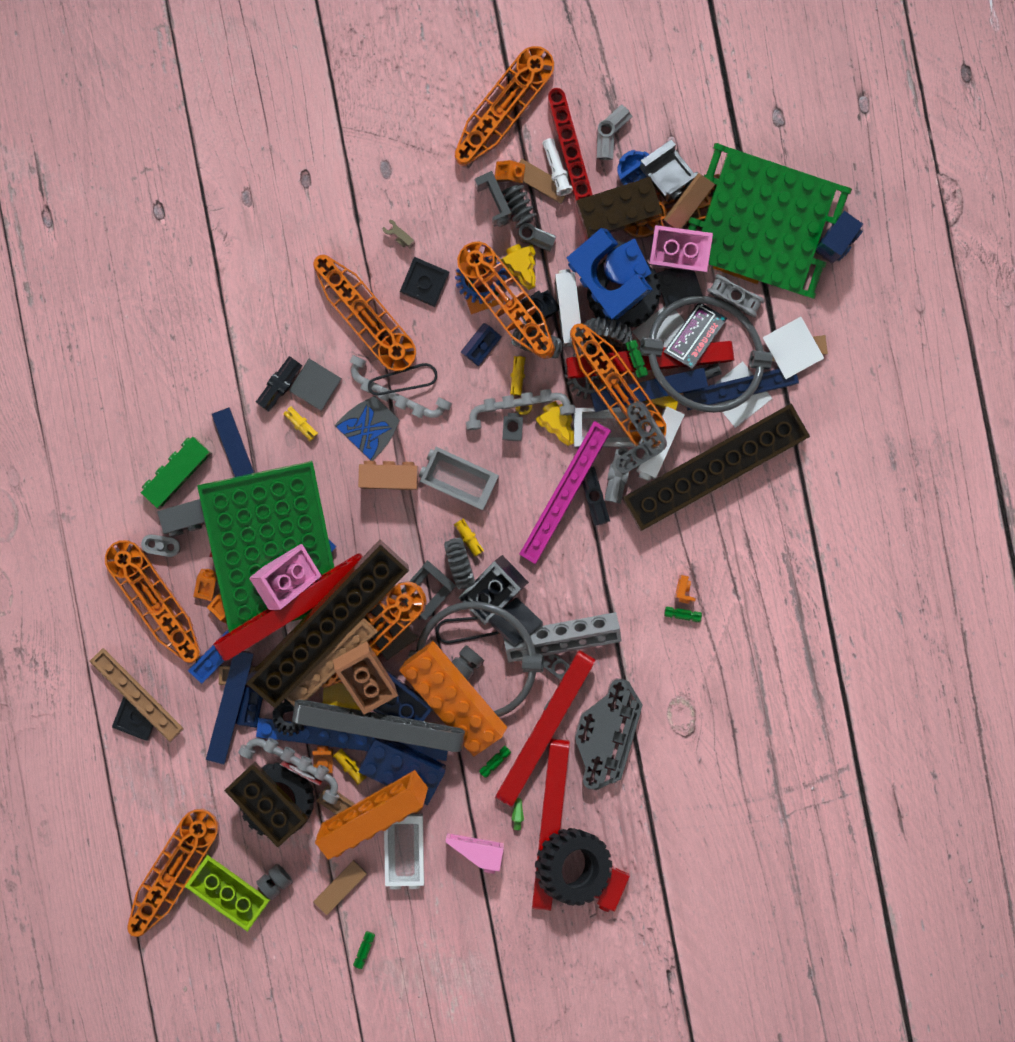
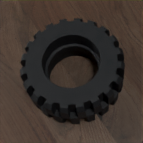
M606 259L600 265L598 264L597 277L604 288H606L610 281L604 272ZM648 262L647 265L652 274L644 277V279L653 290L619 319H613L627 324L629 328H635L646 322L659 304L661 296L660 279L657 278V272L650 267ZM588 288L587 299L595 317H607L602 311L604 309L603 306L592 298V292Z
M281 762L261 767L274 782L284 783L291 788L295 796V804L309 819L315 802L314 789L310 785L309 780L280 765ZM240 808V811L243 812L242 817L244 821L249 823L248 826L252 830L258 831L257 834L265 835ZM305 822L300 828H298L294 833H296L299 829H301V828L306 824V822Z
M575 828L561 829L558 831V834H551L549 836L550 840H545L542 844L543 849L537 853L539 859L535 861V867L538 868V871L535 874L536 878L540 879L538 884L548 896L567 905L581 906L585 902L590 903L594 901V897H599L602 894L601 890L603 888L606 889L608 885L606 883L607 879L611 878L612 872H609L610 868H612V861L609 860L611 854L609 850L605 849V843L599 840L597 836ZM580 849L585 858L583 873L576 881L566 884L562 875L563 863L569 854Z

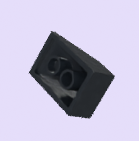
M502 555L475 580L474 585L467 588L458 598L462 602H485L503 608L529 582ZM469 609L484 625L495 614L485 610Z

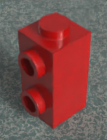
M612 866L609 872H612L611 878L607 879L606 883L608 885L606 889L603 888L601 890L602 894L599 897L595 896L597 898L596 903L599 905L598 908L606 912L610 910L615 912L630 877L629 873Z

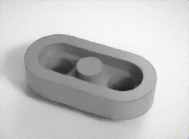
M147 535L141 542L142 549L146 553L167 557L176 556L181 548L177 539L159 535ZM152 540L155 542L153 548L149 546V542ZM169 544L174 545V549L172 551L168 549Z

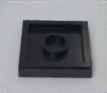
M414 257L400 293L435 307L450 272Z
M517 597L502 608L518 619L529 635L543 625V622ZM494 614L489 618L488 623L512 646L516 647L524 641L515 627L501 616Z
M123 696L112 728L148 741L154 726Z

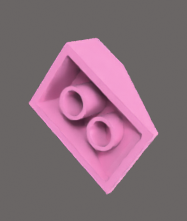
M655 225L649 264L665 268L707 272L713 233Z
M300 544L262 567L249 579L269 610H281L319 579L321 574L304 546Z
M447 833L445 842L479 868L484 869V872L495 874V871L500 872L504 843Z

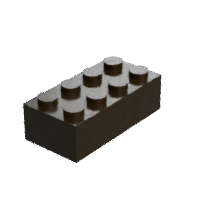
M651 176L576 201L587 240L600 228L607 229L610 233L659 218L662 215Z
M256 761L224 790L277 847H280L308 820L307 815Z

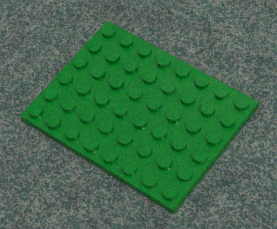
M313 461L197 485L229 632L268 609L249 579L268 563L302 544L321 575L334 568ZM312 609L292 621L303 619Z

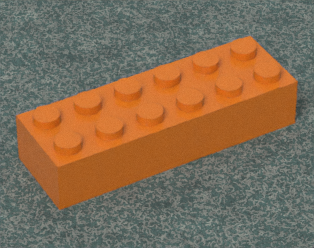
M434 641L404 662L399 671L447 726L461 728L465 731L463 745L473 757L503 737L507 726Z
M415 770L322 822L315 844L328 860L334 856H341L345 850L353 849L361 841L374 837L377 832L387 830L393 823L403 821L407 815L419 812L424 805L428 790L427 785Z

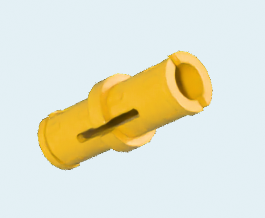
M514 356L513 370L510 373V377H512L510 395L521 396L526 357Z
M290 406L283 415L294 425L296 430H299L309 441H312L314 439L313 436L316 437L318 432L306 422L307 419L305 417L302 418Z
M464 518L453 524L474 557L484 551L475 537V532L471 531Z
M342 748L333 755L344 768L343 771L347 772L357 785L366 779L367 776L358 772L359 768L356 766V761H352Z

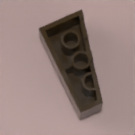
M379 603L370 613L377 617L384 609ZM382 617L373 627H377L385 619ZM386 622L384 624V627L374 635L372 640H374L390 624ZM396 624L389 632L394 637L403 628ZM407 628L381 653L389 660L418 639L419 636ZM383 636L376 645L381 650L389 640Z

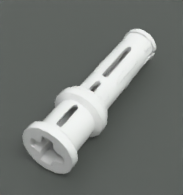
M546 139L542 144L552 170L551 179L555 182L557 196L568 195L573 191L567 179L568 173L563 169L554 139Z

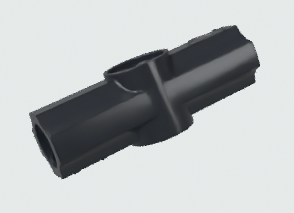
M289 356L278 372L276 371L266 384L267 387L256 400V403L270 412L278 399L288 391L292 380L303 365Z
M593 466L585 477L582 486L594 526L610 522L596 470ZM592 491H596L599 493L600 499L592 501L589 498V494Z

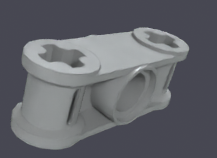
M716 274V279L707 292L737 307L749 316L756 318V312L765 300L732 283L727 278ZM734 291L739 292L741 299L733 300L731 293Z

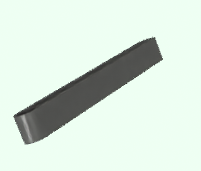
M296 700L294 704L292 721L297 724L451 752H460L463 748L465 731L461 728L368 712L364 715L361 710L307 700Z

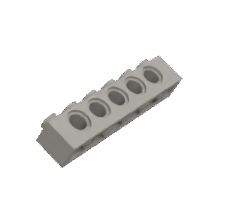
M616 612L544 625L530 635L536 655L543 656L622 642ZM504 638L508 663L523 660V655L528 654L525 642L522 641L514 647Z

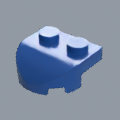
M631 150L620 158L617 171L622 185L647 178L640 170V162L649 153Z
M635 238L613 248L607 254L604 272L611 282L623 285L635 274H641L643 277L652 274Z

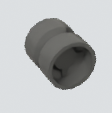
M465 645L459 652L460 657H455L452 663L468 681L474 674L473 669H478L485 660Z
M279 864L274 865L268 871V875L264 874L256 881L260 890L270 900H273L281 893L280 889L285 890L293 883L289 874Z

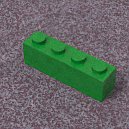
M196 437L185 439L181 444V450L178 453L176 451L172 453L168 458L169 462L167 465L159 467L155 472L156 476L152 481L149 479L142 486L141 494L157 509H161L212 454Z

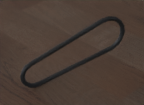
M422 363L403 371H395L373 378L368 383V390L371 394L378 396L427 387L435 383L438 375L435 367L428 363ZM428 366L435 373L434 380L427 384L380 393L373 392L371 389L373 381L418 367Z
M477 617L445 619L442 620L436 627L437 638L441 642L446 644L497 635L500 633L497 631L451 641H445L440 637L439 627L443 623L452 621L477 620Z

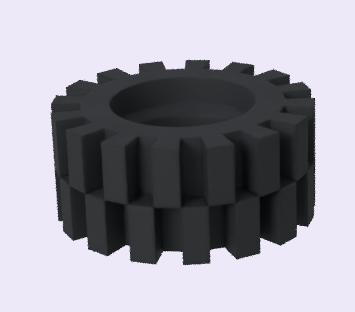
M284 699V703L281 702L273 710L275 729L277 728L279 733L283 731V735L289 733V736H293V732L297 735L299 730L303 731L306 725L295 722L289 723L283 720L284 713L294 711V706L287 699Z

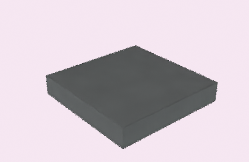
M309 358L289 391L322 411L342 378Z

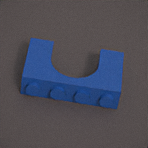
M600 228L566 258L570 262L568 264L570 269L575 273L577 272L581 277L579 280L582 285L591 290L592 298L603 306V313L609 319H619L653 289L641 274H635L620 288L612 291L600 284L597 277L598 264L607 253L618 245L607 229Z

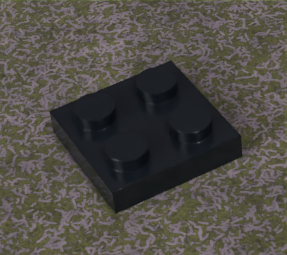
M671 268L657 273V278L660 279L661 283L660 290L665 307L682 298L703 296L695 271Z

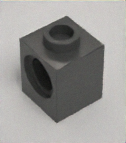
M508 413V416H504L502 440L522 441L523 417H519L517 413ZM510 422L518 424L516 432H510L507 429V425Z

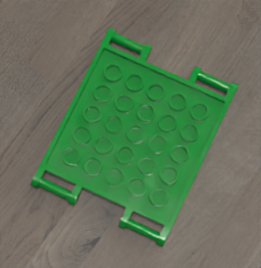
M715 143L713 147L715 150L707 174H704L707 179L716 185L705 220L701 221L690 217L688 222L690 223L688 230L696 231L697 226L702 227L701 232L713 233L709 265L815 299V291L822 270L826 267L827 262L813 257L825 222L831 224L837 222V218L842 214L848 194H851L852 188ZM724 152L727 154L717 179L714 178V174L721 153ZM837 190L841 194L834 215L830 217L828 213ZM811 264H814L816 267L807 291L803 289L809 268Z

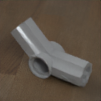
M622 104L598 125L596 159L613 160L614 134L633 117L630 111ZM608 126L611 129V133L603 134L601 128Z
M621 447L615 451L613 463L610 464L607 480L609 481L605 493L606 501L621 504L624 485L627 483L629 472H620L616 468V460L622 454L629 451L628 448ZM631 458L626 461L623 460L622 466H627L631 462Z

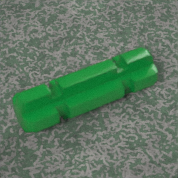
M632 340L626 343V348L628 351L630 350L629 356L633 367L636 368V376L642 378L648 375L646 367L643 366L645 363L640 350L637 349L639 347L637 341Z
M665 607V617L672 618L673 616L676 619L701 622V612Z
M503 746L499 750L500 752L496 753L486 763L487 765L479 770L483 777L487 778L491 771H494L504 761V758L511 754L507 746Z
M365 932L364 941L360 945L357 958H355L353 964L354 967L363 969L364 960L367 959L372 945L371 942H373L375 937L374 933Z

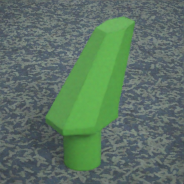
M521 798L516 799L511 818L514 821V830H521V822L524 821Z

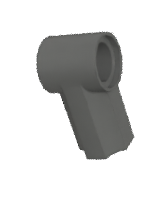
M529 223L521 225L517 234L521 242L529 243L548 252L551 251L556 239L555 235L535 228ZM529 229L532 234L531 237H524L522 230Z

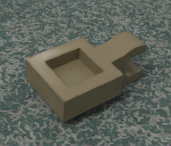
M391 219L389 223L393 225V228L391 230H387L385 227L382 228L385 234H394L397 237L396 241L402 247L407 246L411 248L415 244V241Z

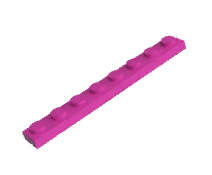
M596 421L593 422L519 555L537 564L612 430Z

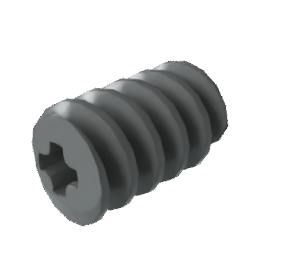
M524 185L511 186L502 191V194H506L504 196L505 200L509 201L507 203L508 207L512 208L510 210L511 215H515L512 220L519 222L516 228H520L525 223H531L537 215L536 213H530L534 208L533 206H527L530 199L523 198L527 195V192H520Z

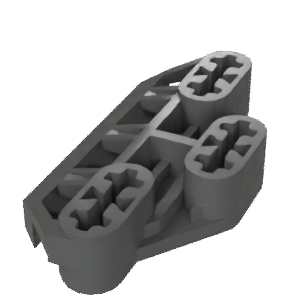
M613 679L609 684L606 696L589 709L584 710L580 715L575 732V740L585 765L582 780L588 789L599 790L622 778L643 706L630 682L627 680ZM621 682L623 690H619L617 694L622 696L621 701L616 698L615 704L618 707L611 711L608 703H612L614 697H609L610 692L615 695L616 689L613 685ZM631 692L635 700H632L630 707H627V702ZM592 714L594 721H590L588 725L589 728H592V732L587 729L586 735L589 738L581 742L578 736L583 735L584 728H580L582 724L585 727L586 720L584 716ZM620 715L630 718H626V722L622 733L619 732L623 717H621ZM612 741L622 743V745L619 744L615 759L611 758L615 743ZM599 756L602 762L597 764L596 770H600V773L598 774L595 771L594 779L596 782L593 781L589 784L586 778L591 777L592 771L588 770V767L590 766L593 769L594 762L591 760ZM604 767L615 769V771L611 770V779L605 781L608 769Z

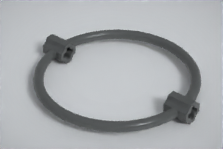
M690 296L671 303L655 319L649 338H642L640 344L641 355L649 357L651 369L661 387L677 402L701 412H724L743 404L758 388L764 369L769 370L773 362V355H771V352L763 351L760 337L749 319L731 304L708 296ZM698 303L714 305L731 313L747 329L755 346V350L750 352L749 365L751 368H756L752 383L741 396L728 403L706 405L687 399L667 382L657 362V357L662 356L663 342L656 338L663 321L676 309Z
M476 601L451 605L438 612L427 623L419 637L417 649L410 650L408 658L425 647L426 640L432 629L443 618L454 612L479 609L501 616L519 632L528 651V654L523 655L522 660L523 672H528L523 689L512 702L494 711L498 717L508 714L525 700L533 686L536 672H543V655H536L529 633L520 621L506 610L493 604Z

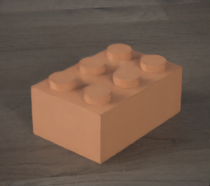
M364 461V464H359L358 487L361 489L418 490L419 467L415 466L414 462H402V465H395L396 462L383 461V465H376L375 461Z
M367 641L333 660L335 672L364 715L398 696L394 682Z

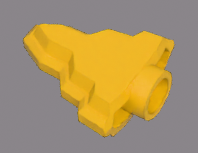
M517 244L506 250L507 255L500 260L514 277H518L520 283L528 290L535 288L536 276L533 272L535 266L533 257L536 253L533 245L522 248L520 244Z
M554 401L542 408L544 413L535 418L540 427H545L549 433L556 434L559 441L570 446L574 443V432L570 426L573 421L572 416L560 415L559 407L563 406V404L558 405Z

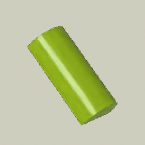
M209 855L206 856L185 885V888L247 932L270 901L269 898Z

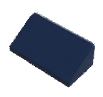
M483 323L462 349L461 353L479 367L502 336L489 325Z
M245 686L236 724L257 728L263 698L251 687Z

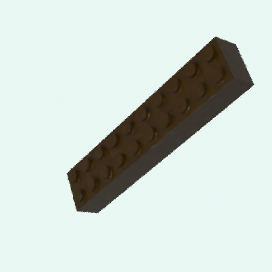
M791 403L622 497L639 530L643 531L806 440L810 435Z
M380 539L247 676L246 684L271 706L276 708L409 571L408 564Z

